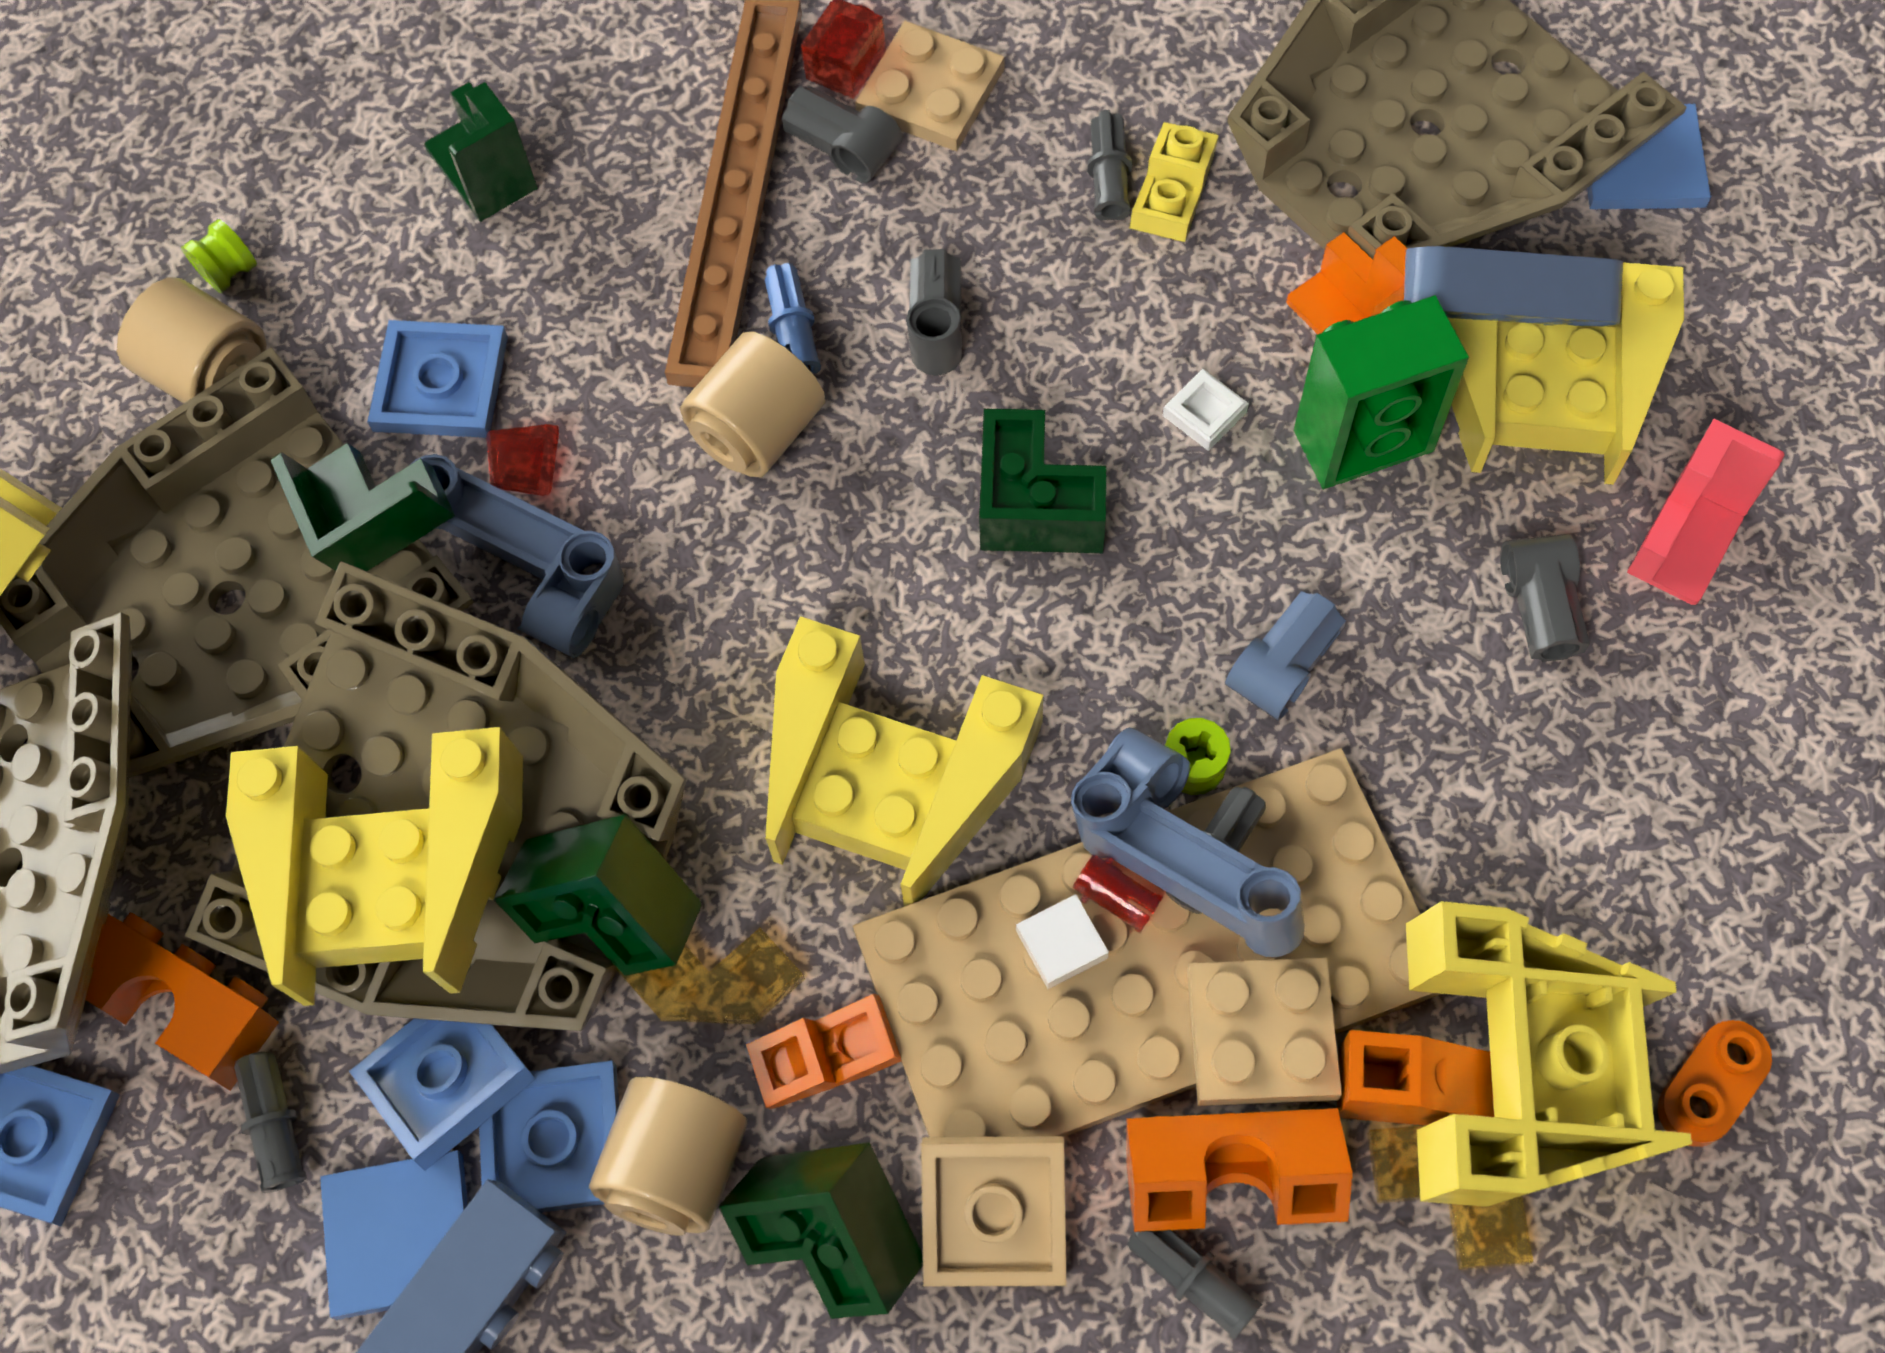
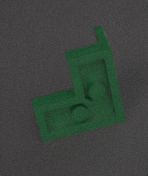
M467 82L450 92L460 122L426 140L424 146L479 222H482L537 190L538 187L514 118L486 82L476 87Z
M984 408L979 509L980 551L1103 554L1106 525L1107 466L1044 464L1045 410Z
M346 443L309 468H305L282 452L271 459V463L311 556L335 571L340 561L364 571H369L455 516L434 468L421 458L377 486L372 479L361 452L349 443Z
M626 814L527 839L522 844L494 898V901L534 944L586 933L624 976L676 966L701 909L699 898Z
M870 1142L763 1157L754 1164L718 1206L747 1265L803 1260L831 1319L889 1314L923 1266V1253Z

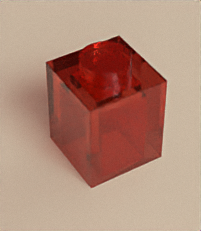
M831 0L801 44L806 79L854 99L886 52L883 16L874 13L863 5H854L844 0Z

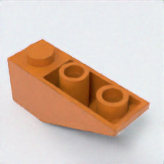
M1350 1030L1338 1049L1342 1093L1337 1101L1340 1118L1426 1126L1453 1114L1494 1117L1489 1051L1424 1036Z

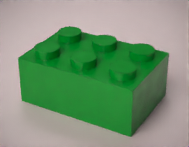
M1436 295L1413 303L1408 300L1399 301L1388 306L1380 314L1356 322L1351 320L1339 321L1316 335L1293 431L1323 490L1435 451L1469 359Z

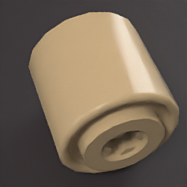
M167 277L150 285L136 298L126 312L118 332L117 354L121 365L184 404L264 352L267 343L263 329L251 319L182 278Z
M743 332L686 397L680 406L683 421L694 440L714 460L728 469L749 477H763L826 402L824 391L816 377L787 348L762 334Z
M635 1077L628 1083L589 1188L596 1198L605 1203L608 1211L643 1228L676 1236H682L686 1233L700 1234L706 1232L712 1225L747 1127L746 1117L724 1101L695 1088L653 1077Z

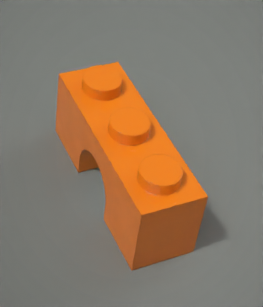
M130 912L124 921L121 922L108 914L106 924L102 925L91 966L94 969L86 1000L126 1025L140 1005L148 998L159 993L172 992L175 1000L174 1013L155 1044L231 1091L237 1083L234 1069L236 1061L251 1053L259 1052L279 1023L262 1009L269 998L235 976L227 987L213 979L209 975L216 965L181 944L175 954L158 945L157 943L164 933L137 915Z
M1338 1108L1126 1118V1165L1134 1232L1205 1229L1206 1196L1216 1187L1228 1183H1244L1263 1191L1273 1204L1277 1225L1348 1222L1353 1172Z

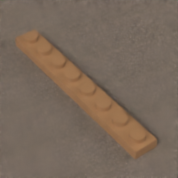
M745 0L665 369L668 385L695 388L737 340L802 18L800 0Z

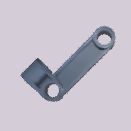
M431 454L420 457L434 468L442 488H447L445 494L455 514L453 518L436 529H443L542 579L543 581L528 602L522 616V623L517 629L572 658L580 656L593 640L600 622L620 594L624 584V573L610 540L601 533L584 531L456 468L454 463L445 456ZM592 564L604 565L598 572L592 575L580 574L586 567Z
M1129 727L1120 732L1109 745L1101 759L1076 784L1071 794V805L1084 848L1092 855L1113 859L1244 938L1247 946L1257 954L1265 957H1281L1294 951L1300 945L1305 935L1301 890L1296 879L1282 869L1264 867L1166 811L1165 808L1169 807L1176 800L1187 782L1190 762L1182 754L1135 728ZM1105 813H1113L1112 815L1106 817H1098ZM1267 909H1280L1283 911L1275 916H1262L1259 914Z

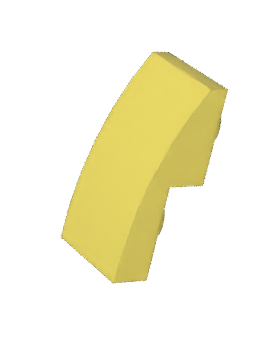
M1163 123L1149 157L1146 178L1132 210L1130 229L1181 242L1186 241L1211 167L1219 135L1200 131L1191 126Z

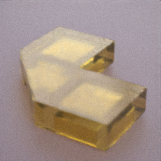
M761 928L757 929L710 971L707 970L686 945L676 966L624 976L616 967L620 976L660 1021L756 1024L805 980L804 974Z
M1426 1125L1370 1129L1368 1131L1367 1138L1377 1203L1420 1200L1417 1129ZM1522 1196L1487 1207L1448 1204L1458 1270L1529 1265L1533 1263Z

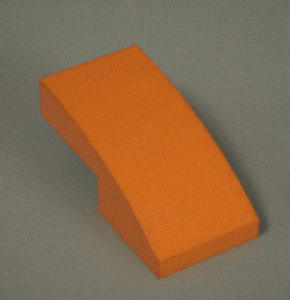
M871 994L817 1020L801 1018L746 1044L765 1107L768 1109L781 1107L855 1081L901 1062V1056L880 995Z

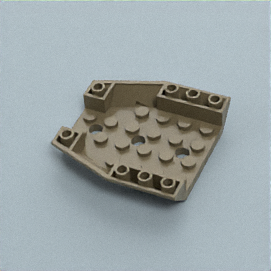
M1307 0L1229 113L1227 122L1258 189L1324 250L1326 244L1345 232L1373 259L1376 249L1394 236L1407 248L1426 246L1452 247L1560 209L1684 114L1687 106L1644 71L1617 90L1510 0ZM1501 61L1510 62L1516 65L1521 73L1502 75L1492 65ZM1419 121H1428L1435 124L1440 129V133L1437 135H1420L1412 129L1411 125ZM1345 182L1353 185L1359 194L1353 198H1338L1329 191L1328 187L1333 183Z
M272 347L116 447L47 525L50 529L40 543L51 549V551L28 583L15 575L0 596V624L11 640L35 662L42 673L70 663L71 631L118 613L130 616L132 661L138 662L139 670L135 679L131 682L129 778L294 722L331 633V630L314 623L336 571L311 556L271 463V459L282 452L305 468H309L344 444L318 413L303 386ZM420 539L367 571L461 611L474 603L438 555L433 557ZM231 590H242L245 592L244 603L238 610L230 614L216 613V603L224 593Z
M340 561L314 623L331 630V633L283 746H298L328 774L325 818L428 809L430 802L432 733L500 727L523 755L522 821L514 842L509 841L498 870L501 880L496 894L522 844L527 839L623 814L630 818L662 857L666 859L674 840L686 784V778L526 637ZM344 755H350L356 759L362 773L358 786L348 793L338 789L332 779L333 766ZM237 859L232 871L210 874L185 937L268 972ZM493 899V901H487L474 937L477 947L460 993L450 994L423 972V959L316 968L315 993L366 1015L582 1031L618 968L586 933L534 944Z
M124 613L115 614L71 631L69 664L0 689V1074L71 1055L94 969L91 966L102 925L106 924L111 905L109 899L119 861L123 860L128 841L132 649L130 616ZM23 859L22 869L16 872L19 863Z

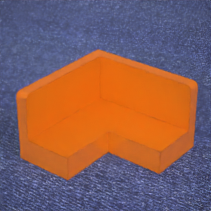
M1343 232L1326 244L1320 272L1287 295L1286 303L1317 334L1322 333L1326 328L1339 321L1351 320L1356 322L1380 314L1388 306L1404 301L1405 255L1408 248L1394 236L1376 249L1372 259Z

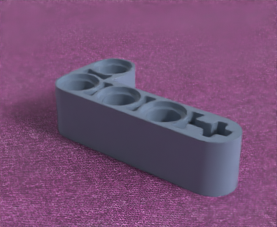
M1444 246L1408 248L1405 255L1404 300L1413 303L1436 295L1447 318L1537 323L1550 326L1604 327L1620 324L1623 261L1607 258Z

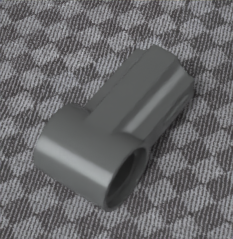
M810 85L806 88L799 86L789 98L786 112L782 117L784 131L829 154L831 161L840 172L847 176L851 172L858 175L855 180L860 183H867L873 178L903 139L902 131L896 121L880 108L865 106L859 112Z
M926 249L920 256L911 259L910 309L906 322L911 359L918 370L935 376L947 374L956 369L963 355L961 333V259L948 254L945 249Z
M1569 534L1505 541L1501 547L1500 567L1502 575H1509L1510 583H1504L1507 594L1511 597H1517L1531 659L1547 662L1565 660L1574 655L1585 653L1590 642L1576 590L1580 577V560L1573 537Z

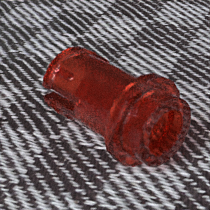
M1093 854L1072 888L1082 894L1080 900L1086 905L1089 900H1092L1135 928V931L1140 934L1151 916L1129 903L1128 900L1134 901L1154 914L1163 896L1152 892L1112 865L1115 859L1111 856L1103 860Z

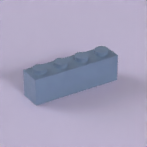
M487 1179L356 1353H478L484 1345L491 1350L494 1349L515 1324L519 1313L512 1307L527 1286L531 1284L538 1289L560 1263L564 1252L558 1249L557 1246L567 1232L504 1183Z

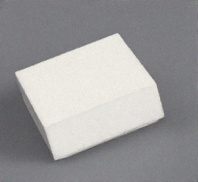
M1202 369L1164 406L1163 417L1209 451L1247 413L1249 403L1206 370Z
M1076 894L1016 924V932L1047 989L1108 959L1109 952Z

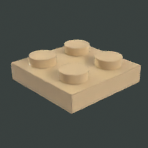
M904 20L855 102L856 110L860 112L865 106L880 108L896 121L901 131L957 152L1003 73L1005 57Z
M1327 958L1189 963L1187 975L1198 1106L1339 1100L1342 1093Z
M923 1137L921 1142L923 1286H1066L1064 1137Z

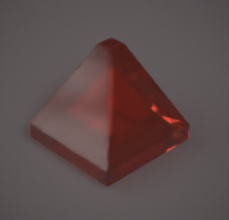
M544 424L491 430L488 432L486 437L490 484L502 490L540 496L549 495L552 489L558 447V426Z

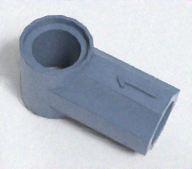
M1301 591L1263 640L1255 638L1245 648L1230 670L1225 685L1277 721L1281 720L1288 712V709L1284 706L1288 700L1295 703L1311 677L1310 671L1342 632L1346 620L1339 614L1335 604L1318 593L1308 594Z

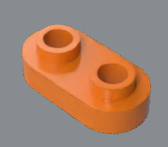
M1738 1020L1722 1021L1706 1031L1659 1097L1658 1116L1663 1128L1670 1132L1691 1133L1692 1144L1688 1146L1693 1147L1710 1145L1727 1134L1770 1072L1772 1052L1764 1035L1752 1025ZM1728 1044H1736L1744 1050L1747 1057L1745 1065L1735 1063L1729 1057L1727 1052ZM1690 1097H1699L1707 1103L1710 1110L1708 1118H1700L1692 1112L1689 1104Z

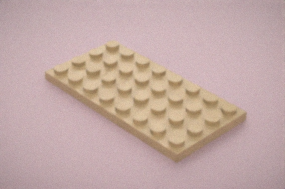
M1342 748L1235 786L1251 789L1266 803L1265 812L1239 853L1264 867H1276L1287 871L1296 879L1301 890L1305 935L1300 945L1294 951L1281 957H1265L1255 953L1247 946L1244 938L1203 913L1196 914L1184 909L1175 903L1166 894V891L1113 859L1092 855L1084 848L1082 842L852 925L876 994L880 995L901 1056L903 1068L928 1136L1066 1137L1195 1088L1196 1076L1187 975L1189 963L1327 958L1335 1034L1440 995V993L1409 991L1406 923L1421 913ZM1232 788L1174 808L1168 812L1199 830L1205 831ZM1076 894L1109 952L1108 959L1047 989L1016 932V924ZM1267 909L1259 914L1262 916H1275L1283 911L1280 909Z

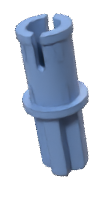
M790 263L774 264L767 268V275L765 277L772 316L768 320L769 330L776 334L779 344L801 360L808 369V365H810L811 372L817 374L821 370V364L815 349L811 329L815 319L813 311L805 306L797 268Z

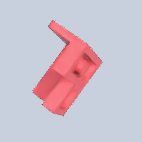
M1713 419L1678 477L1627 573L1691 605L1698 604L1745 515L1781 464L1785 456L1784 452Z

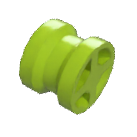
M221 219L215 220L208 226V234L201 240H189L181 246L182 252L191 265L218 293H222L230 287L231 277L239 271L249 272L257 266V261L248 247Z
M1188 718L1177 723L1169 732L1165 745L1182 754L1190 762L1188 779L1181 792L1198 795L1214 790L1222 782L1231 753L1229 738L1224 729L1214 721L1204 718ZM1197 746H1199L1196 751H1191L1188 753H1186L1185 749L1188 750L1190 748H1197Z

